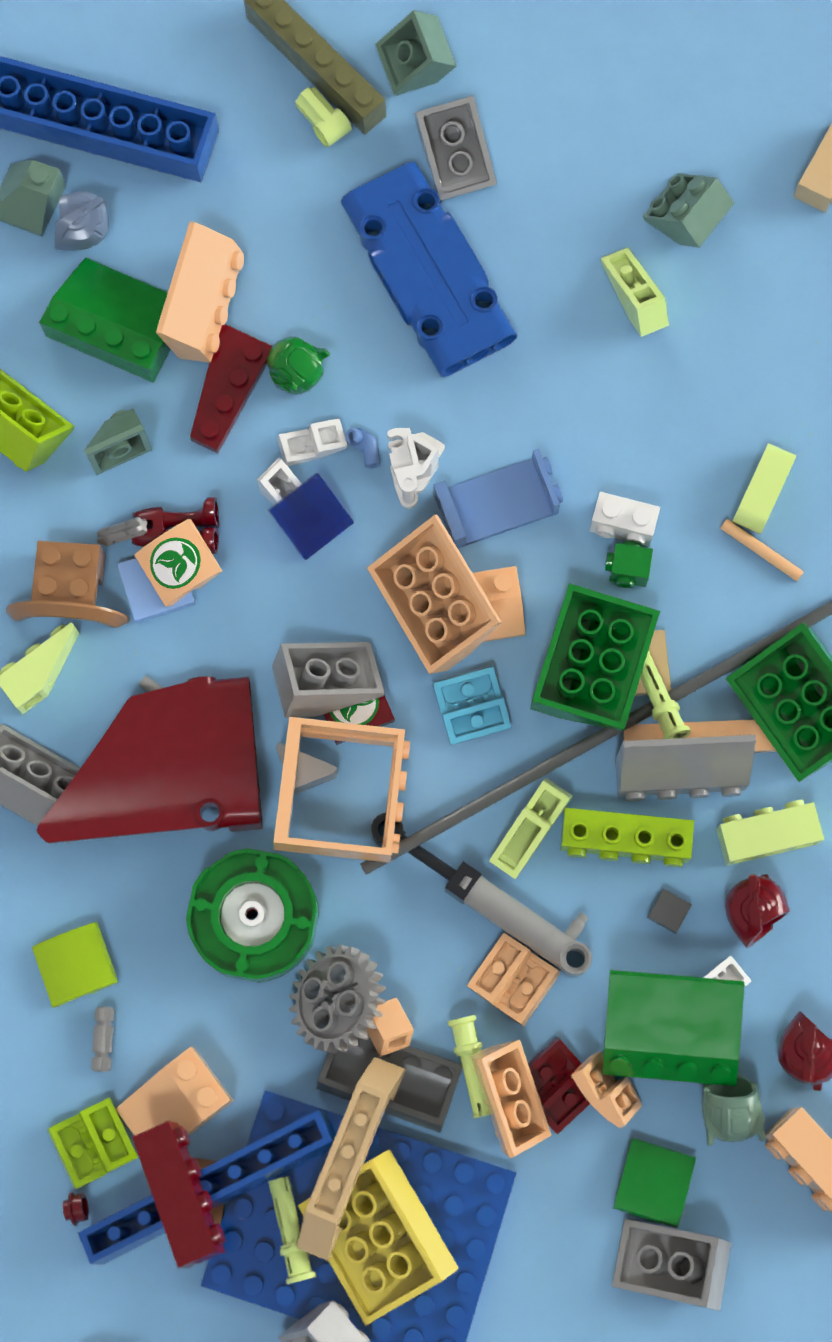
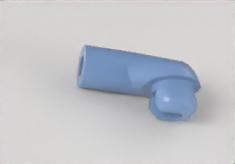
M361 428L348 429L345 434L346 441L364 454L365 467H379L377 439Z

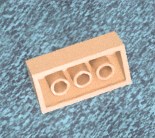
M192 221L189 222L156 333L179 359L209 363L212 360L213 354L219 348V333L222 325L226 323L228 318L227 309L230 299L236 291V279L239 270L242 269L244 264V253L233 239Z

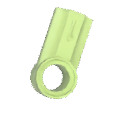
M315 87L306 88L295 100L296 107L311 123L316 136L325 147H330L352 131V126L345 114L338 108L334 109Z

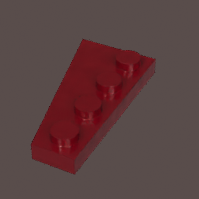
M226 324L222 325L219 333L220 344L218 351L213 354L212 360L209 362L190 434L192 442L217 454L265 370L269 351L273 347Z

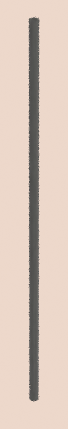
M832 601L668 692L670 699L677 702L752 660L801 623L811 627L832 615ZM651 702L629 713L624 731L652 716L654 707ZM604 727L399 842L398 854L392 853L391 861L623 731ZM366 860L360 863L367 875L388 862Z

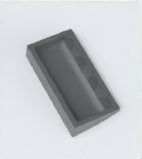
M369 1035L367 1040L358 1038V1047L348 1046V1050L345 1053L338 1050L336 1054L328 1052L317 1081L316 1089L350 1101L359 1079L373 1058H379L405 1069L393 1101H388L384 1113L441 1133L463 1068L461 1064L411 1046L380 1057Z

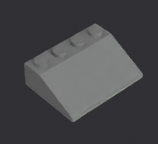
M756 735L623 741L615 758L618 797H626V801L645 800L647 795H658L659 800L676 799L677 794L688 793L690 798L709 797V792H721L723 797L739 796L741 791H745L750 783Z

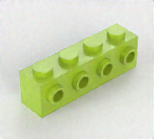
M565 808L563 812L560 851H567V856L575 858H586V853L599 854V859L606 861H618L620 856L630 857L631 862L637 864H650L651 860L664 861V866L683 867V863H688L692 859L694 820Z

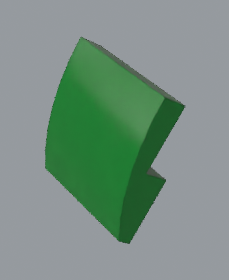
M632 1138L629 1143L623 1172L619 1179L613 1209L678 1228L696 1158Z

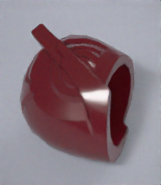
M750 874L749 878L740 881L731 888L725 899L727 920L746 948L751 947L773 929L774 923L790 912L782 889L773 880L769 879L768 874H762L761 876Z
M799 1011L780 1038L777 1050L778 1060L783 1070L792 1078L802 1083L813 1085L815 1091H821L822 1083L832 1078V1040L825 1036L809 1018Z

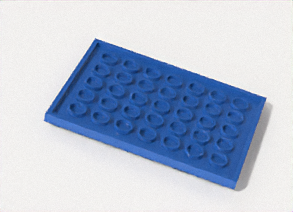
M265 1090L247 1146L317 1110L327 1113L337 1134L344 1116ZM378 1127L363 1164L383 1152L391 1150L459 1269L440 1283L366 1326L329 1261L308 1253L311 1270L316 1272L317 1277L287 1284L286 1279L289 1276L284 1256H280L279 1252L281 1250L280 1246H283L268 1181L289 1176L301 1230L304 1216L297 1205L312 1196L330 1149L228 1201L220 1225L225 1235V1242L222 1243L225 1252L209 1259L200 1286L297 1319H301L318 1305L334 1300L335 1303L344 1307L349 1315L348 1319L357 1330L367 1335L370 1342H466L517 1172Z

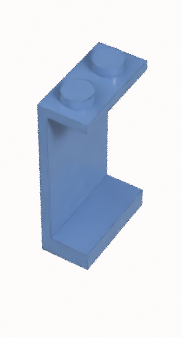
M539 449L533 450L532 459L447 487L446 481L433 484V494L447 532L457 548L559 514L560 503L563 502V497L559 486L552 484L549 477L552 474L550 462L547 457L542 458Z

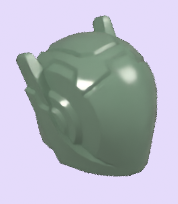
M737 1074L736 1086L704 1084L701 1104L702 1116L706 1127L707 1144L709 1146L714 1144V1138L724 1142H738L747 1140L756 1134L760 1141H765L766 1135L763 1126L765 1120L756 1083Z

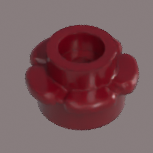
M71 1192L68 1195V1200L63 1201V1215L65 1220H71L74 1226H77L79 1222L88 1220L89 1207L85 1194L76 1195L74 1192Z

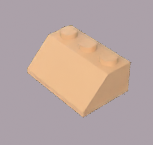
M520 1039L490 1046L471 1056L502 1152L509 1158L515 1157L550 1137L552 1134Z

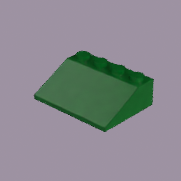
M86 257L53 295L39 321L46 337L154 383L171 350L156 333L168 293Z
M569 583L530 709L560 719L624 731L660 611Z
M801 623L725 678L798 782L803 781L832 762V656L811 627Z
M610 970L602 1075L736 1086L745 982Z

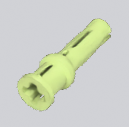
M648 651L640 679L654 707L652 710L653 719L659 722L664 733L663 739L686 738L691 733L690 728L684 725L678 712L680 710L679 704L670 699L650 655L651 653Z
M476 1015L450 1020L447 1023L448 1026L452 1027L456 1047L453 1049L454 1054L457 1057L460 1056L473 1118L490 1115L471 1059V1056L482 1051L481 1048L483 1047L482 1042H478L474 1021L476 1020Z
M289 1176L268 1181L283 1246H280L281 1250L279 1252L280 1256H284L289 1276L286 1279V1283L291 1284L317 1277L316 1272L311 1270L308 1253L297 1248L301 1230Z

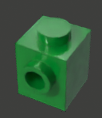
M623 541L621 544L616 543L613 553L607 552L605 571H610L609 581L616 582L615 585L622 588H633L634 585L646 587L649 580L653 549L640 547L639 543L633 541Z

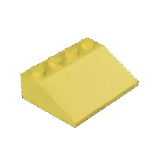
M389 1149L363 1164L339 1223V1227L342 1230L329 1262L366 1326L440 1283L459 1268L391 1150ZM310 1198L297 1205L303 1216Z

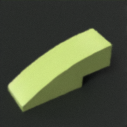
M549 779L543 780L489 862L516 879L573 796Z

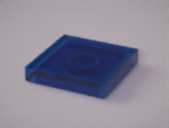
M319 473L313 474L267 510L304 560H307L354 523Z

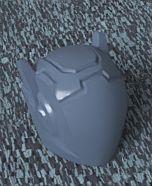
M86 191L60 195V219L56 221L55 250L77 251L89 249L98 245L104 239L108 232L109 224L106 210L107 204L101 196L97 197L95 194Z

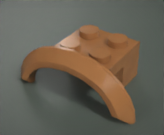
M37 541L31 601L16 602L6 607L7 614L14 621H22L23 619L33 617H60L93 621L114 628H118L130 621L127 615L119 611L96 606L98 585H103L106 557L101 546L97 544Z

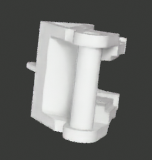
M394 428L387 432L388 439L393 440L388 443V449L391 451L389 454L391 461L390 470L400 504L404 508L411 509L418 503L417 493L424 491L438 469V459L443 453L445 446L442 442L424 432L411 434L410 428Z

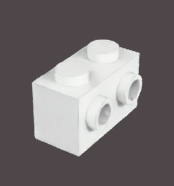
M599 492L590 532H594L604 538L633 541L639 543L640 546L645 545L649 547L660 507Z

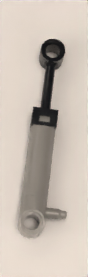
M386 813L378 815L371 825L374 842L381 848L383 837L379 835V829L385 824ZM395 821L396 834H400V841L407 838L405 836L406 832L403 829L402 822ZM420 845L408 852L449 881L445 886L447 894L460 903H465L558 967L565 975L578 977L583 975L590 967L592 962L590 949L585 944L576 941L588 920V917L583 913H580L572 921L564 933L482 877L480 872L464 861L455 870ZM571 951L579 952L583 957V965L578 968L569 966L566 961V954Z

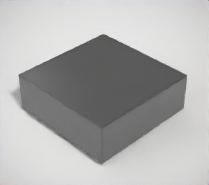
M663 889L647 918L676 934L692 904Z

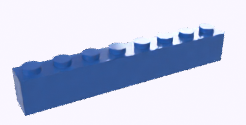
M317 1110L201 1169L202 1176L199 1177V1181L203 1191L207 1190L213 1207L215 1208L331 1149L336 1133L327 1113ZM150 1195L78 1232L90 1264L104 1265L165 1233L153 1196Z

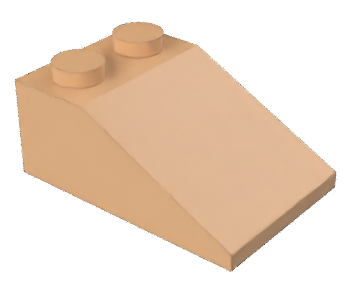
M189 1047L120 1104L116 1111L134 1136L166 1121L177 1122L180 1126L183 1125L188 1136H190L234 1102V1100L196 1048Z

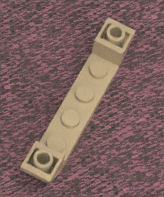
M374 1057L359 1079L305 1210L297 1245L298 1249L326 1261L330 1260L342 1230L339 1227V1223L388 1101H393L405 1073L404 1068Z

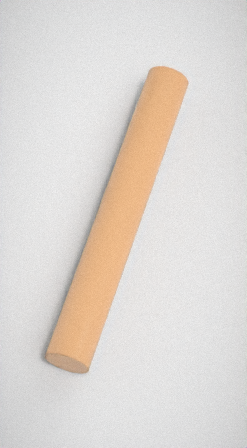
M726 519L720 529L796 582L804 573L800 568L729 519Z

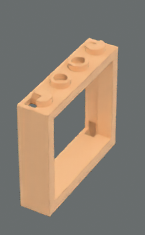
M289 717L273 842L274 850L390 863L392 853L398 854L400 834H394L395 821L402 822L404 803L397 801L399 790L405 791L407 771H401L402 759L408 760L410 741L404 740L405 730ZM301 737L393 747L382 848L289 838Z

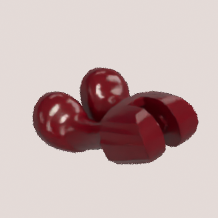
M216 497L206 498L202 509L194 512L164 511L162 506L133 512L132 519L140 517L147 521V528L153 527L152 529H147L146 534L132 538L133 545L145 547L154 539L167 532V527H175L183 521L191 519L195 526L206 527L199 531L211 553L217 554L219 534L217 528H219V508Z

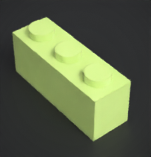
M796 800L786 803V809L773 811L772 807H766L754 811L753 817L742 819V815L737 814L723 818V824H720L716 831L725 865L729 866L820 844L824 840L814 802L804 804V800Z

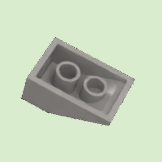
M474 96L413 113L440 201L497 185Z
M370 642L281 644L272 664L285 718L316 717L383 697L385 693Z
M624 1219L612 1287L720 1311L732 1242L717 1237Z

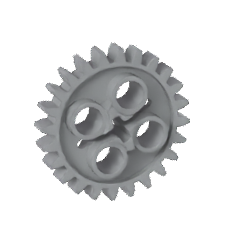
M338 945L337 948L327 946L326 953L316 952L317 961L306 960L309 967L307 971L299 969L298 972L302 976L301 982L293 981V985L298 988V992L290 995L291 999L296 1000V1004L290 1007L289 1011L297 1013V1016L291 1022L294 1025L300 1026L297 1035L305 1037V1044L312 1045L314 1049L336 1054L337 1050L345 1053L348 1050V1046L358 1047V1038L368 1039L367 1028H377L372 1020L374 1017H382L383 1015L377 1010V1005L384 1004L386 1000L379 998L378 993L383 992L386 986L377 984L383 977V974L374 971L378 964L369 960L370 955L360 952L359 949L351 946Z

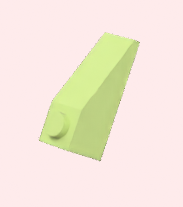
M627 247L602 257L601 263L628 319L642 337L669 326L665 297L630 249Z

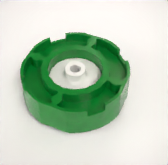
M241 849L225 854L223 858L202 871L192 887L186 922L190 939L196 950L212 968L226 977L260 983L284 976L305 959L314 943L319 907L310 882L295 863L281 854L254 849ZM258 912L256 919L249 920L250 913Z

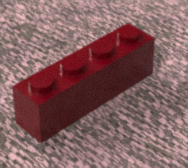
M166 1121L133 1136L135 1148L177 1267L190 1268L224 1253L225 1250L222 1243L225 1242V1235L220 1224L215 1223L210 1211L214 1208L213 1202L207 1190L203 1191L200 1184L201 1169L197 1160L190 1156L187 1145L190 1144V1139L184 1126H180L177 1122Z

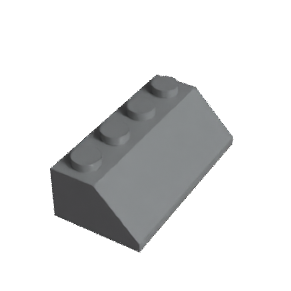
M1 724L0 805L38 826L80 768Z

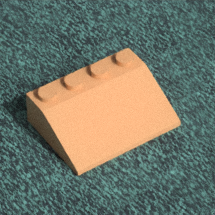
M433 515L367 567L429 674L451 669L470 655L502 623L438 515Z

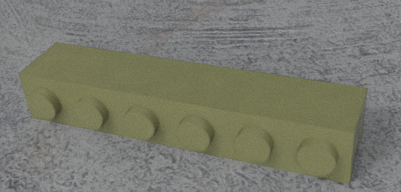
M244 0L247 20L326 98L340 109L364 135L386 117L385 98L284 0Z

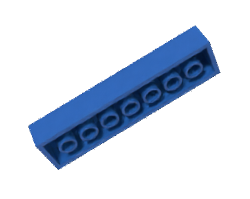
M0 56V129L202 182L219 133L216 113Z

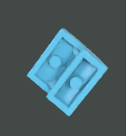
M494 666L432 683L450 745L512 728Z

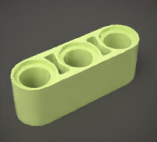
M768 443L732 522L758 534L762 533L797 455Z

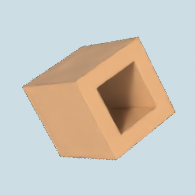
M397 997L386 1001L384 1004L377 1005V1010L383 1015L382 1017L373 1018L372 1021L375 1023L376 1029L367 1028L366 1031L379 1056L381 1057L410 1046L414 1029Z

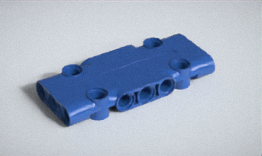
M416 162L406 163L343 196L340 203L357 230L362 246L369 251L368 256L374 270L404 322L408 326H412L417 335L418 344L426 350L441 377L450 376L507 347L516 340L517 334L497 302L496 292L488 286L489 281L483 267L449 212L445 213L438 193L431 189ZM422 204H430L433 207L430 209H422L419 206H421ZM371 230H377L380 232L376 236H370L367 234V232ZM481 301H486L491 306H489L488 308H480L476 304ZM428 328H433L438 331L435 335L432 336L423 333V331Z

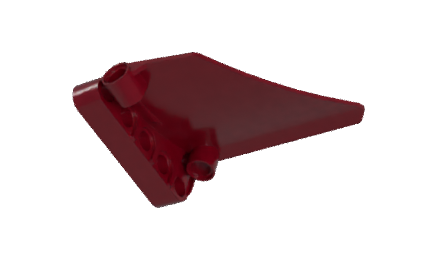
M210 676L195 677L184 683L131 696L78 773L39 823L36 830L40 837L46 843L51 844L199 828L207 831H216L220 828L228 827L232 832L263 829L249 677L218 680ZM209 807H215L219 810L218 818L212 822L202 819L204 810Z

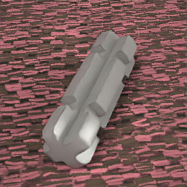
M136 517L129 521L99 529L97 532V542L100 545L109 546L144 535L148 531L146 527L148 523L145 519Z
M97 1007L95 1009L94 1021H97V1026H94L92 1052H95V1057H92L91 1068L97 1072H107L111 1069L112 1058L109 1057V1053H112L114 1026H111V1021H114L115 1014L114 1008Z

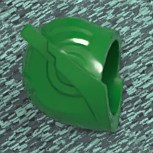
M288 337L279 340L269 351L267 359L271 379L276 388L289 394L296 395L308 392L323 376L322 361L330 353L327 349L311 346L298 337Z

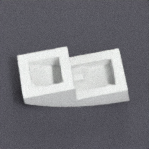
M339 418L312 423L308 429L279 434L277 438L283 461L287 466L316 460L348 447Z

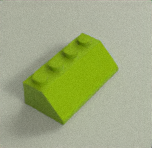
M0 369V452L13 461L17 467L28 472L48 460L73 431L74 425Z

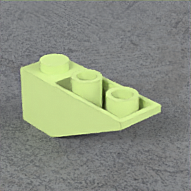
M72 622L67 626L65 624L60 625L51 632V637L42 644L37 643L31 646L25 652V657L17 663L11 662L0 670V687L22 715L49 695L79 635Z

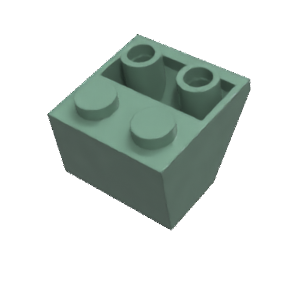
M677 173L676 176L669 180L668 186L660 196L651 203L643 219L679 245L699 248L733 206L734 202L717 177Z

